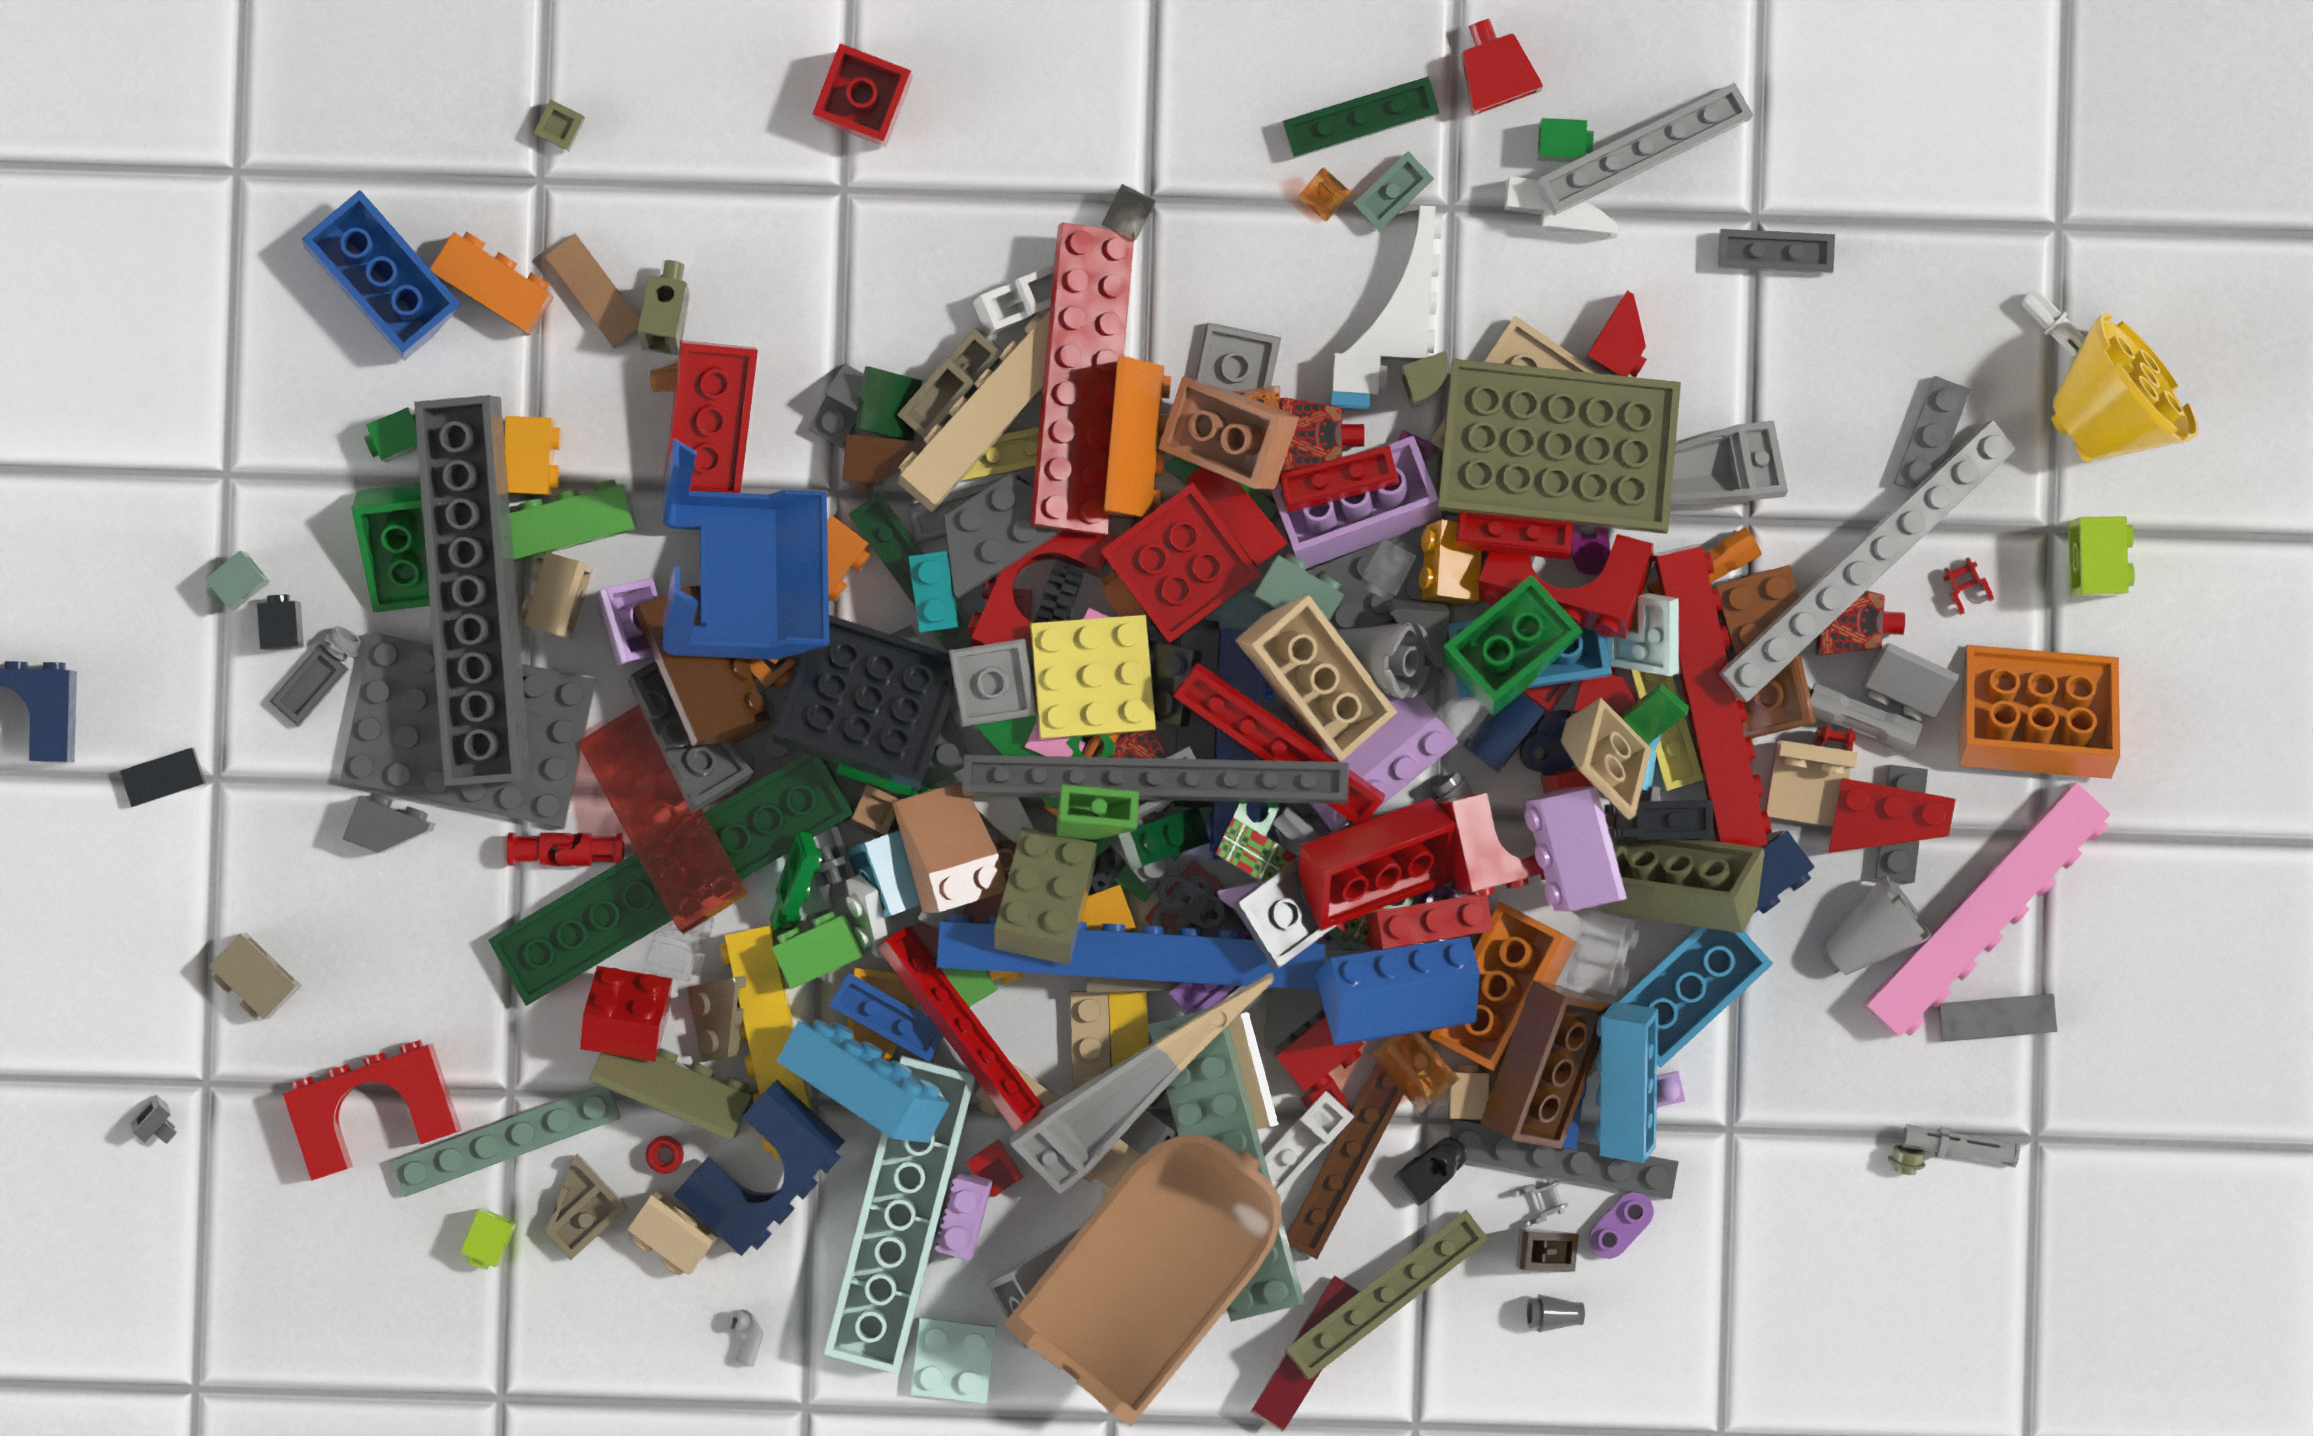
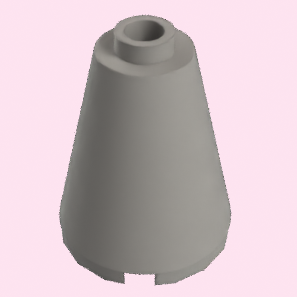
M1407 622L1337 631L1382 692L1398 699L1413 698L1421 691L1430 670L1429 666H1424L1425 653L1431 654V643L1428 633L1423 626Z
M1886 875L1877 882L1824 943L1826 953L1822 957L1835 974L1841 971L1843 974L1848 975L1924 943L1932 937V934L1926 923L1922 926L1917 923L1916 920L1918 919L1917 915L1919 912L1894 881L1890 882L1889 876Z

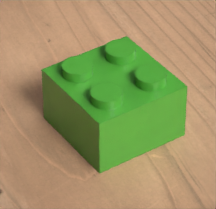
M832 911L813 920L815 928L803 933L801 927H797L777 936L780 944L773 946L772 949L790 989L865 956L854 936L853 928L847 915L838 917L836 912Z

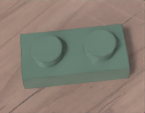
M1407 151L1361 194L1352 205L1379 232L1423 191L1434 178Z

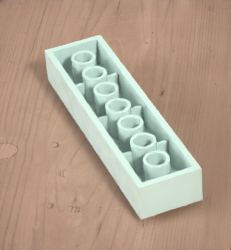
M907 1055L901 1056L900 1063L911 1069L910 1076L918 1082L922 1079L937 1086L941 1090L939 1095L949 1101L950 1105L929 1143L892 1139L881 1132L824 1352L826 1356L899 1374L976 1080L969 1071L928 1062Z

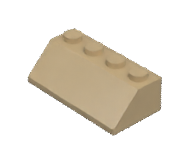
M1308 594L1263 615L1236 639V642L1312 742L1339 762H1342L1397 713Z

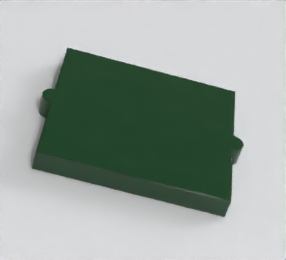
M865 366L861 394L857 395L859 407L855 429L898 440L913 441L915 430L897 414L921 388L923 380Z

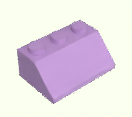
M1596 786L1564 787L1524 800L1527 809L1525 810V821L1535 838L1537 846L1535 848V858L1538 865L1544 871L1547 883L1545 885V895L1550 905L1553 906L1554 911H1574L1626 899Z

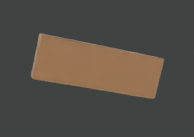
M573 234L545 255L546 259L613 348L638 331L639 317L576 234Z

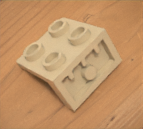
M1783 740L1777 741L1766 807L1768 816L1833 827L1842 778L1849 779L1850 769L1856 767L1858 752Z

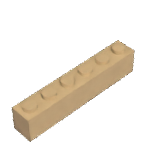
M1050 311L1044 317L1038 313L1024 329L1028 335L1018 345L1013 340L999 356L1003 361L994 372L988 368L975 382L974 386L978 390L968 400L965 396H962L951 408L949 414L953 417L944 427L938 423L924 438L923 441L928 445L921 453L917 455L912 451L898 467L902 473L897 483L931 513L1043 391Z

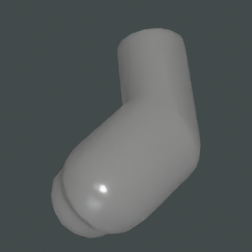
M744 1309L733 1311L728 1317V1325L730 1329L735 1330L742 1341L735 1361L744 1365L754 1366L763 1339V1330L754 1315Z

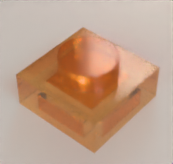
M1323 167L1298 197L1327 222L1352 192Z

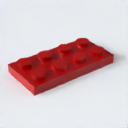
M680 340L663 488L674 438L696 451V460L689 491L741 493L758 354L756 347Z

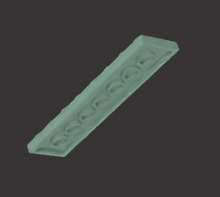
M1210 1008L1149 1024L1148 1028L1152 1042L1154 1043ZM1227 1025L1165 1088L1178 1135H1206L1228 1146L1238 1155L1244 1149L1261 1163L1257 1170L1271 1182ZM1282 1219L1272 1249L1258 1271L1227 1308L1230 1322L1305 1303Z

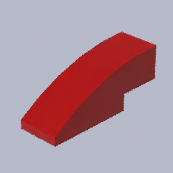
M1200 467L1186 478L1189 485L1193 482L1257 568L1287 545V541L1237 481L1203 467Z

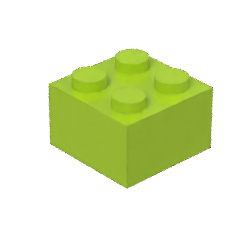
M2127 516L2079 517L2068 521L2070 598L2115 597L2129 593V586L2134 585L2135 572L2133 563H2128V548L2133 547L2134 534L2132 525H2127Z

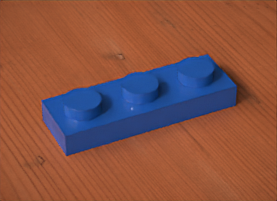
M849 972L829 1005L928 1062L932 1059L944 1037L929 1017Z

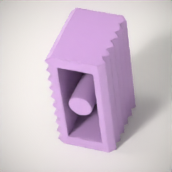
M960 1171L952 1179L951 1191L948 1194L947 1206L944 1209L943 1221L940 1224L941 1228L938 1232L939 1235L934 1248L939 1253L971 1260L993 1181Z

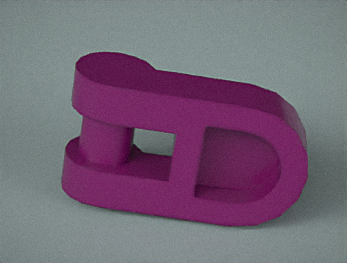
M1574 524L1571 550L1576 568L1587 575L1601 573L1610 554L1607 528L1595 527L1596 533L1581 535L1580 527L1585 525Z

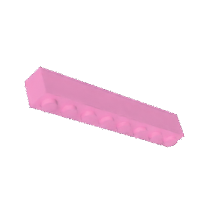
M2071 783L1931 931L1932 937L1926 942L1919 944L1863 1005L1895 1036L1901 1037L1904 1033L1908 1036L1912 1035L1925 1021L1921 1015L1930 1005L1937 1008L1950 995L1951 991L1947 987L1957 977L1962 981L1974 970L1977 963L1973 960L1983 949L1987 953L1990 952L2003 938V935L1999 932L2009 922L2015 925L2025 916L2030 909L2026 906L2029 900L2035 894L2039 897L2043 896L2054 885L2056 880L2052 876L2062 866L2068 869L2082 854L2078 848L2088 838L2093 842L2105 831L2108 825L2104 821L2111 814L2078 783Z

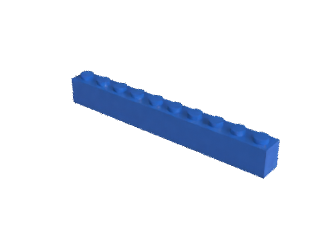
M948 914V922L940 921L938 968L1249 986L1265 975L1273 973V982L1268 987L1319 990L1314 973L1324 964L1325 944H1317L1316 940L1280 968L1273 969L1256 941L1240 939V931L1217 930V938L1202 937V929L1179 928V935H1163L1164 927L1140 926V933L1125 932V925L1102 923V931L1086 930L1087 922H1081L1070 965L994 949L997 917L987 916L986 924L971 923L972 915Z

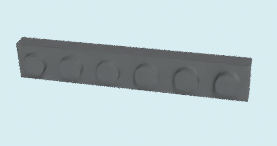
M1452 1119L1449 1137L1458 1139L1463 1143L1467 1151V1161L1672 1199L1679 1161L1649 1156L1644 1163L1603 1157L1600 1156V1146L1577 1142L1576 1150L1519 1142L1501 1138L1499 1133L1483 1124Z

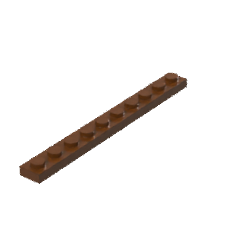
M1483 933L1463 936L1470 937L1473 951ZM1432 1030L1389 1038L1350 1112L1354 1115V1118L1339 1133L1286 1234L1290 1246L1318 1259L1433 1040L1429 1038Z

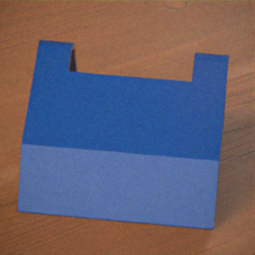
M673 438L662 493V521L665 526L673 529L699 530L700 626H693L697 610V600L680 591V568L674 565L663 617V650L669 654L680 656L780 659L829 645L827 492L782 490L771 494L689 491L696 460V451Z

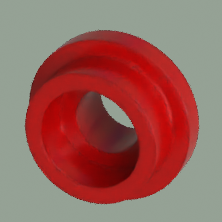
M659 1136L653 1139L647 1146L646 1161L655 1172L669 1174L681 1166L684 1159V1150L681 1143L674 1137ZM663 1147L669 1148L672 1152V1158L668 1162H664L658 1157V1152Z

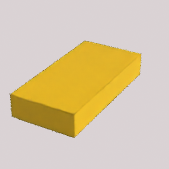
M1147 991L1109 992L1112 1067L1149 1046Z

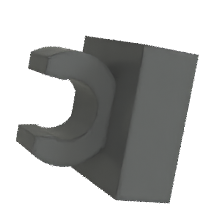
M155 1095L131 1122L133 1133L146 1143L155 1134L167 1144L176 1135L175 1126L167 1120L171 1115L168 1104Z

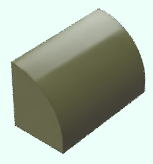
M1446 351L1401 367L1399 373L1411 408L1427 402L1439 390L1448 370Z

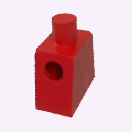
M1485 19L1469 26L1475 47L1464 50L1461 58L1470 109L1473 116L1541 92L1543 88L1542 82L1513 33L1497 38L1490 19Z

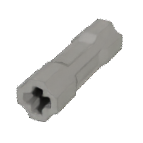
M1817 683L1813 684L1809 693L1816 719L1829 724H1836L1846 729L1853 728L1854 732L1878 740L1882 744L1904 753L1912 754L1923 724L1851 699L1843 693Z

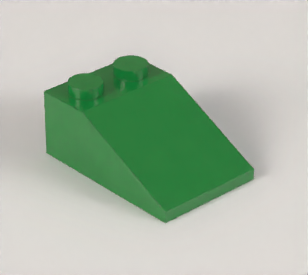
M421 483L357 490L351 510L373 613L430 606Z
M1531 575L1443 646V661L1490 714L1494 716L1523 693L1582 634L1583 630Z

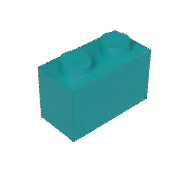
M943 551L909 556L919 633L925 634L959 629L948 552Z

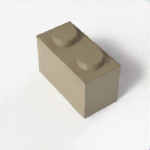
M240 933L209 966L215 972L212 979L227 993L231 990L236 992L243 999L239 1003L240 1006L254 1019H257L259 1016L264 1020L270 1019L302 986L248 933Z

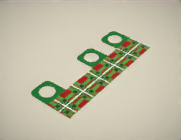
M1240 802L1216 855L1263 882L1296 858L1297 855L1266 837L1278 812L1277 802H1266L1268 816L1259 823L1253 822L1248 818L1246 813L1248 802ZM1415 896L1406 899L1400 906L1389 905L1376 911L1410 906ZM1365 915L1336 925L1337 928L1370 947Z

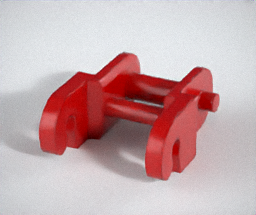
M1969 557L1965 559L1966 565L1950 571L1947 567L1944 568L1945 576H1943V579L1950 583L1953 592L1949 596L1953 604L1957 606L1959 615L1965 614V610L1958 594L1960 591L1975 584H1980L1982 590L1986 592V598L1989 602L1994 600L1986 578H1979L1975 569L1978 565L1976 561L1972 563ZM1970 572L1973 579L1957 586L1955 578Z
M1825 724L1824 727L1818 726L1816 728L1813 745L1823 747L1828 740L1844 742V750L1853 751L1856 735L1853 732V728H1849L1845 733L1829 730V725Z

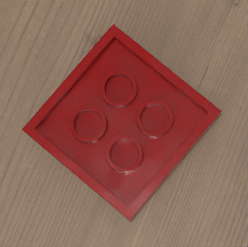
M1193 482L1100 550L1101 555L1168 644L1261 576L1256 566Z

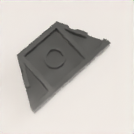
M1009 474L944 515L953 595L956 600L962 598L1064 532V530L1030 526L1033 488Z

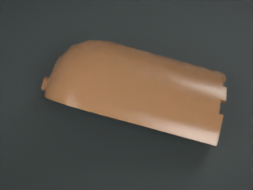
M1178 1135L1157 1144L1128 1169L1005 1321L1004 1325L1027 1346L1043 1356L1059 1370L1060 1368L1065 1370L1077 1380L1076 1383L1094 1397L1110 1413L1132 1427L1262 1265L1275 1243L1281 1223L1280 1195L1271 1182L1257 1170L1261 1163L1244 1149L1238 1155L1228 1146L1206 1135Z

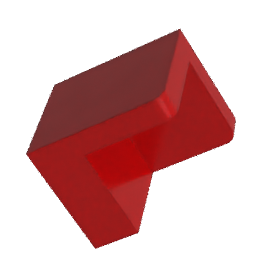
M999 1139L965 1162L974 1175L976 1174L979 1177L993 1181L990 1190V1196L992 1197L997 1196L1024 1178V1175Z

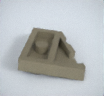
M745 975L687 987L689 1005L703 1062L739 1055L741 1038L739 1029L742 1024L744 1009L737 1007L739 989L746 987L747 980Z
M579 1153L572 1158L570 1169L545 1230L549 1238L570 1260L578 1255L628 1208Z

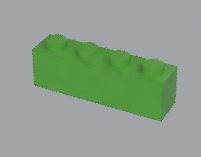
M613 479L594 484L593 492L580 495L579 490L574 489L556 494L557 501L543 504L542 499H535L519 504L520 511L510 513L514 562L544 555L546 552L552 553L638 530L627 487L624 484L616 485V481Z

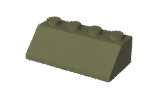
M1619 837L1613 845L1626 899L1600 905L1602 913L1743 933L1757 908L1764 861L1763 848L1702 839L1635 840V837Z
M662 1047L659 1048L656 1062L602 1053L590 1075V1081L730 1141L737 1136L744 1120L742 1117L748 1111L753 1099V1094L747 1091L748 1084L729 1076L726 1082L712 1077L713 1069L694 1061L691 1067L677 1062L676 1060L679 1055Z

